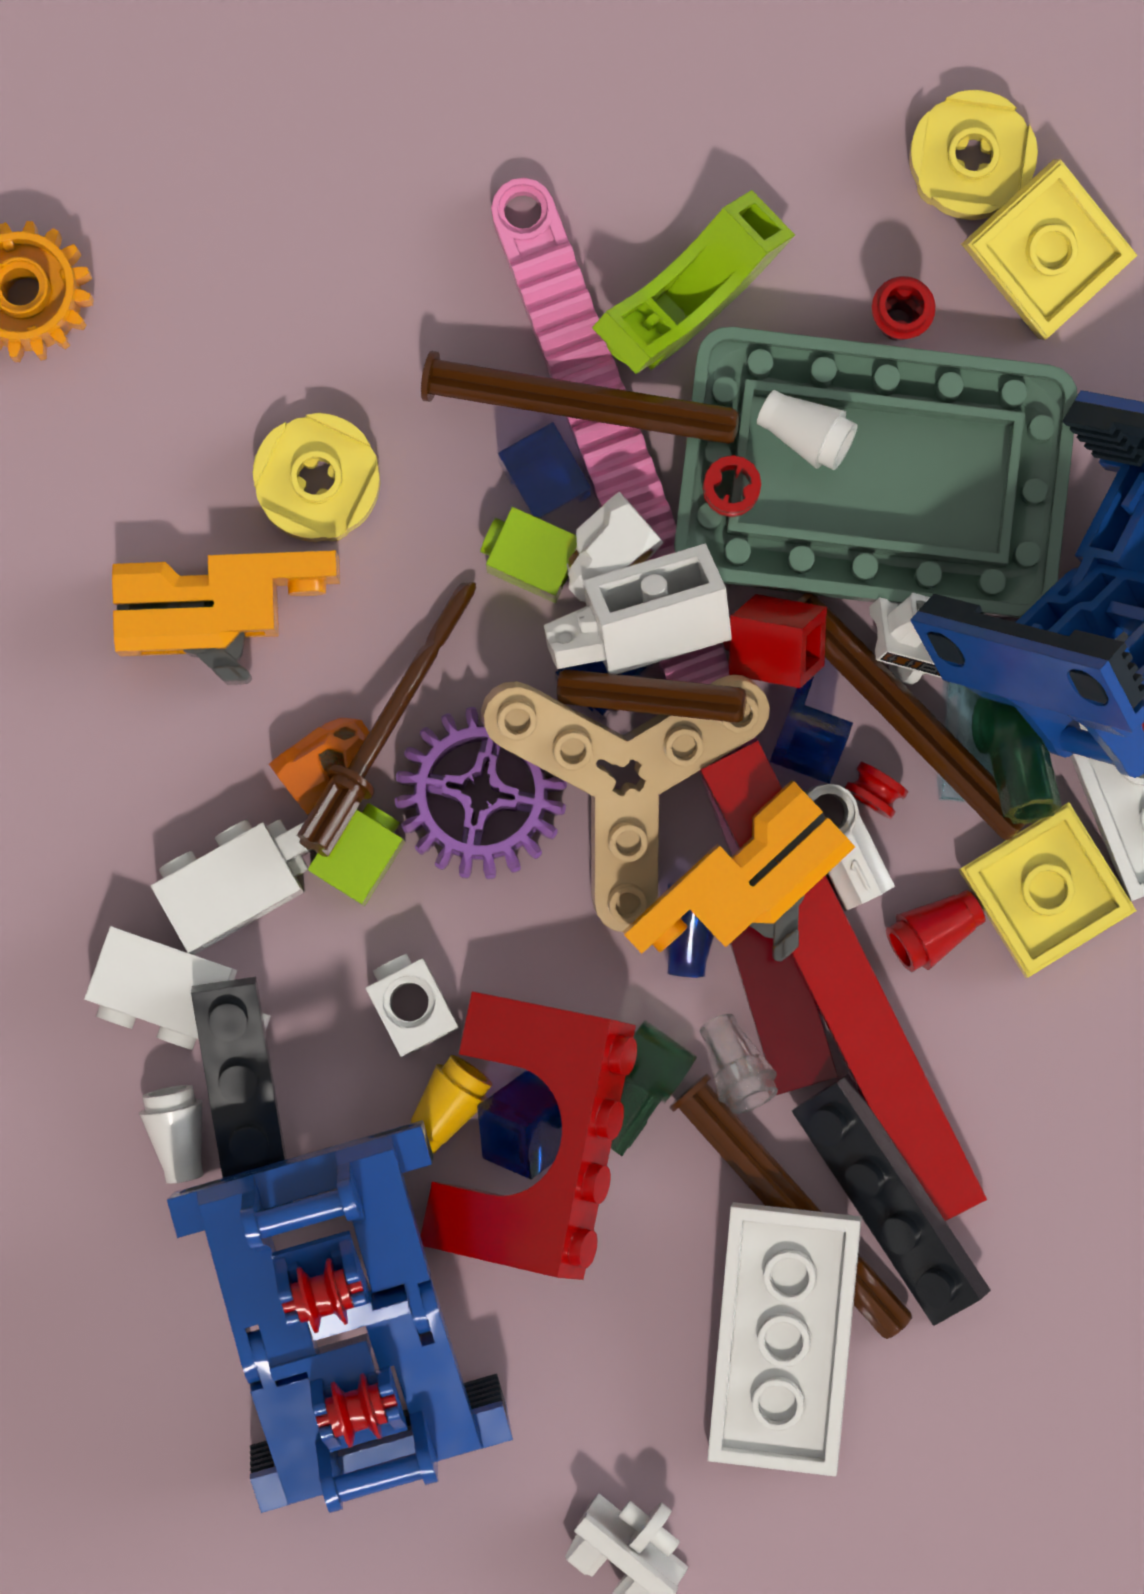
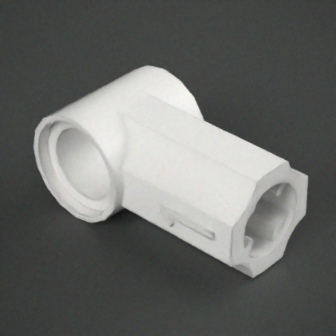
M821 784L807 790L805 793L813 801L821 795L831 794L838 798L843 806V820L838 828L852 842L855 848L826 875L844 911L864 904L895 887L859 815L857 802L853 795L847 789L834 784Z

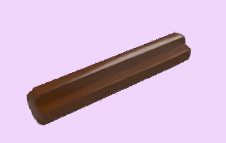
M565 669L561 671L556 689L557 700L567 705L725 722L742 721L747 704L746 691L741 687Z

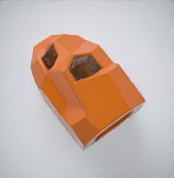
M339 718L327 722L282 752L269 763V766L304 812L309 815L330 780L327 775L329 767L331 765H340L348 768L370 731L361 719Z

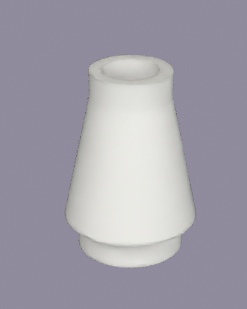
M773 390L768 395L757 418V425L769 430L816 469L822 465L832 470L838 468L854 440L858 426L856 423L846 419V411L786 396L776 390Z
M173 1086L144 1094L142 1098L145 1109L140 1111L139 1115L163 1168L166 1183H181L202 1177L204 1175L201 1163L202 1100L195 1099L193 1086Z

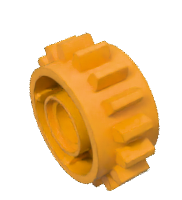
M26 221L23 231L12 232L6 222L0 224V350L3 346L7 347L10 358L14 362L19 363L25 351H34L40 361L47 359L48 347L54 344L65 350L70 347L66 337L72 328L84 330L87 326L79 315L81 307H89L94 304L92 295L81 290V285L92 280L89 269L87 267L72 268L81 257L78 248L72 244L60 250L62 236L59 231L52 228L43 237L38 234V229L33 221ZM24 278L34 279L39 282L38 294L33 301L26 305L9 303V290L15 282Z

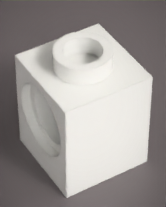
M404 954L373 970L378 982L366 987V990L401 1057H405L460 1028L430 968L423 958L411 963L408 955ZM406 984L421 986L428 996L426 1012L422 1017L414 1021L400 1019L392 1007V999L395 992Z

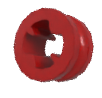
M731 455L721 457L711 464L705 474L702 489L704 500L710 509L721 516L736 517L742 516L753 508L758 500L762 484L760 473L753 463L744 457ZM735 470L736 479L741 473L746 476L749 485L745 486L742 490V501L729 503L728 494L723 500L717 496L714 489L721 485L722 472Z
M860 762L856 768L859 772L858 780L847 782L844 788L866 807L886 818L892 819L896 812L893 809L894 801L898 798L904 799L909 791L882 771L867 763Z

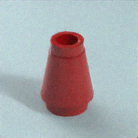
M899 276L887 280L877 289L872 300L874 321L884 336L891 340L900 341L921 335L930 327L935 316L936 306L932 292L923 282L913 277ZM893 310H902L909 316L910 323L904 320L896 322L889 316V313Z
M964 890L957 895L954 894L897 914L896 923L886 928V935L895 955L908 971L914 972L921 967L930 970L974 932L977 927L984 924L986 919L974 895L970 891Z

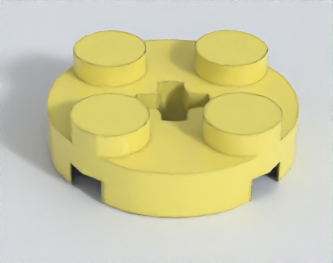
M965 90L946 97L945 101L935 105L930 112L928 111L922 117L911 141L909 164L920 198L927 204L935 206L940 212L955 218L980 220L991 217L1023 188L1034 175L1038 150L1036 137L1030 124L1027 126L1024 118L1016 112L1017 108L1009 100L992 92ZM969 140L980 141V151L990 154V164H980L977 171L966 169L964 161L956 158V150L966 149Z
M326 413L308 414L306 417L296 418L287 424L284 422L274 428L260 445L255 456L252 472L257 500L270 522L285 534L308 542L339 541L346 537L349 532L359 527L375 507L381 484L377 456L365 435L347 420ZM319 461L325 462L330 465L327 474L334 480L333 485L329 490L320 488L316 495L305 492L307 482L299 476L304 466L309 469H315Z

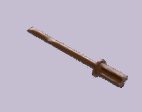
M461 583L456 588L432 627L425 645L420 648L349 767L346 768L340 765H331L329 767L327 775L330 780L296 835L300 838L299 843L305 848L313 849L321 856L328 857L362 800L372 798L375 790L365 779V776L430 670L440 647L445 644L470 603L476 590V583Z

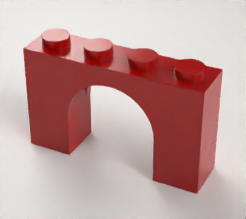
M474 991L471 992L459 1055L520 1067L538 1076L549 1087L557 1101L562 1120L561 1143L557 1156L547 1173L536 1184L516 1194L501 1195L461 1185L432 1182L420 1235L424 1247L556 1278L584 1280L585 1270L592 1264L597 1251L598 1240L594 1227L598 1207L605 1200L611 1182V1173L607 1166L612 1140L620 1133L623 1124L624 1108L620 1101L625 1077L632 1071L637 1057V1043L634 1038L636 1025Z

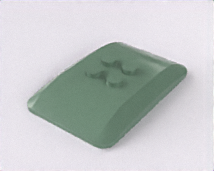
M740 327L718 328L710 332L700 344L696 358L691 401L735 409L739 413V426L734 442L729 444L687 437L674 550L678 552L706 543L723 583L801 594L810 593L817 596L875 602L881 597L888 601L902 603L912 593L927 597L938 594L980 605L983 610L981 613L985 615L1020 618L1058 581L1074 434L1069 430L1071 426H1066L1062 421L1078 396L1077 387L1072 377L1062 368L1049 364ZM773 390L786 396L846 411V419L858 425L854 440L837 469L832 470L824 465L816 469L769 430L757 425L759 412L766 398ZM731 455L744 457L753 463L760 473L762 484L758 500L753 508L742 516L736 517L721 516L710 509L704 500L702 489L705 474L711 464L721 457ZM735 470L722 472L721 485L714 489L717 496L722 500L728 494L729 503L742 501V490L745 486L749 485V481L742 473L737 479L735 478Z

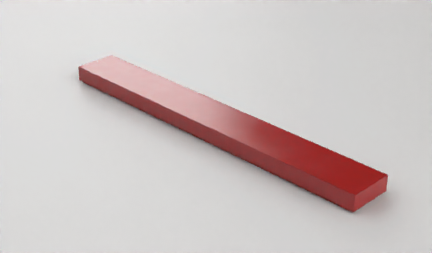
M757 740L700 769V773L738 849L752 837V816L782 789ZM825 875L805 894L804 900L799 905V946L791 955L861 1095L944 1220L947 1221L986 1201L987 1198Z

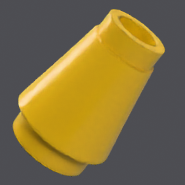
M450 1055L444 1065L436 1064L410 1120L411 1123L423 1120L433 1154H436L442 1144H445L489 1102L486 1093L493 1085L490 1079L480 1070L455 1055Z

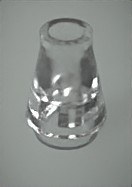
M733 1014L717 1016L700 1028L699 1032L705 1042L719 1102L727 1103L732 1113L741 1114L764 1105L777 1094L778 1089L774 1083L777 1072L740 1028Z

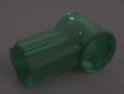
M983 697L979 698L972 714V736L978 751L990 755L1003 817L1010 818L1012 824H1027L1045 817L1054 816L1062 807L1050 752L1043 740L1014 706Z
M644 1020L634 1034L637 1043V1057L632 1071L625 1077L620 1101L624 1108L623 1124L620 1133L612 1140L611 1149L620 1156H623L626 1150L631 1147L659 1103L663 1102L665 1104L698 1057L647 1020Z

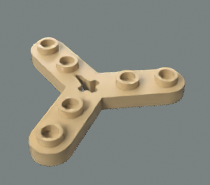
M728 675L710 683L713 685L741 687L746 691V711L743 720L740 722L659 714L624 736L536 688L518 681L504 682L494 687L485 697L481 708V718L491 740L505 750L591 795V898L598 917L604 925L612 930L623 932L658 899L659 795L700 771V769L752 740L764 729L769 719L770 706L765 693L753 680L743 675ZM602 759L612 765L616 764L619 767H625L630 760L636 761L634 769L641 778L636 785L626 782L620 790L615 789L616 780L604 766L596 765V763Z

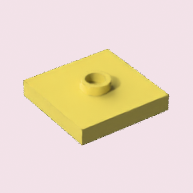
M1053 159L961 243L1035 336L1041 340H1046L1138 256L1061 159Z
M1069 802L958 869L1025 978H1029L1137 911Z

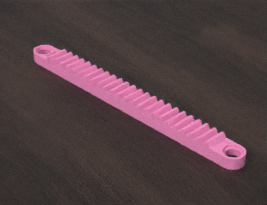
M517 178L508 181L494 195L491 206L493 224L550 377L626 390L621 381L616 362L608 350L606 342L592 329L599 320V317L593 307L590 293L584 283L581 269L576 262L573 248L567 238L552 196L547 188L536 180ZM527 196L538 202L541 207V216L536 224L522 229L514 227L508 222L505 217V209L507 204L515 197ZM566 417L599 507L601 508L618 492L622 493L664 542L648 560L675 553L676 524L641 430ZM721 643L658 662L665 680L710 684L719 678L729 675V664ZM754 737L752 740H750V741H748L747 743L741 745L740 747L736 748L735 750L731 751L730 753H732V752H734V751H736V750H738V749H740V748H742V747H744V746H746V745H748V744H750V743L756 741L757 738ZM700 773L730 856H732L739 849Z

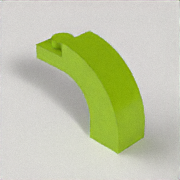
M750 190L723 207L676 260L642 289L607 310L592 329L606 342L610 353L619 361L627 364L635 374L646 367H649L652 371L688 343L735 300L793 239L795 234L753 190Z

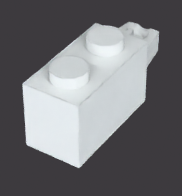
M706 543L582 580L586 607L544 625L548 650L557 669L603 661L608 674L614 675L732 640L726 587Z
M248 819L218 834L215 840L219 847L206 855L196 859L194 853L189 851L159 868L163 879L151 885V888L189 954L195 955L305 893L297 876L307 871L308 866L302 857L313 851V849H307L299 843L300 838L296 836L304 822L287 831L281 819L269 825L262 822L253 828Z
M110 926L84 1000L100 1005L96 1014L98 1018L130 1029L133 1028L136 1018L160 1026L156 1038L193 1050L196 1039L199 1038L191 997L192 986L234 980L237 970ZM263 1013L266 1031L271 1016Z

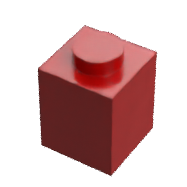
M755 594L729 616L732 640L723 642L725 650L730 651L729 675H743L753 680L801 688L825 666L827 607Z

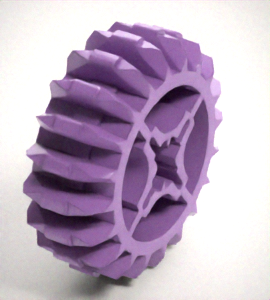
M468 707L465 714L468 727L457 730L454 718L450 713L441 716V721L448 735L439 740L428 727H424L420 731L423 741L431 747L426 755L416 748L407 747L404 756L410 762L418 765L419 769L417 774L408 771H398L396 781L405 786H413L414 794L396 797L395 806L398 809L404 810L416 808L418 815L406 819L401 824V827L406 834L413 833L424 827L427 834L415 845V849L420 855L429 852L436 843L442 847L435 861V866L438 869L445 870L454 854L462 857L459 866L460 877L468 879L472 873L473 860H483V871L486 879H495L497 870L494 859L505 856L508 868L512 873H516L521 870V866L514 851L523 846L529 856L534 859H538L542 855L539 845L531 839L536 831L546 838L555 839L558 830L553 825L543 821L545 813L556 816L564 815L566 805L559 801L548 800V792H559L566 789L567 782L558 777L546 779L545 770L522 759L532 775L535 794L522 792L518 788L505 785L497 775L500 746L490 739L484 726H479L477 709L475 707ZM481 742L480 752H478L475 765L468 773L463 775L445 774V776L433 774L439 762L448 753L465 744ZM489 761L487 775L491 790L499 792L500 796L513 798L514 800L498 798L493 805L487 801L489 808L479 811L477 824L473 826L475 811L471 797L463 794L461 790L448 787L453 786L464 789L469 781L475 785L473 779L483 776L485 763ZM428 793L442 795L444 798L457 801L464 808L465 820L461 842L447 835L436 824L430 812ZM517 810L530 813L522 827L509 838L495 844L481 845L485 826L493 814L499 811L516 812Z

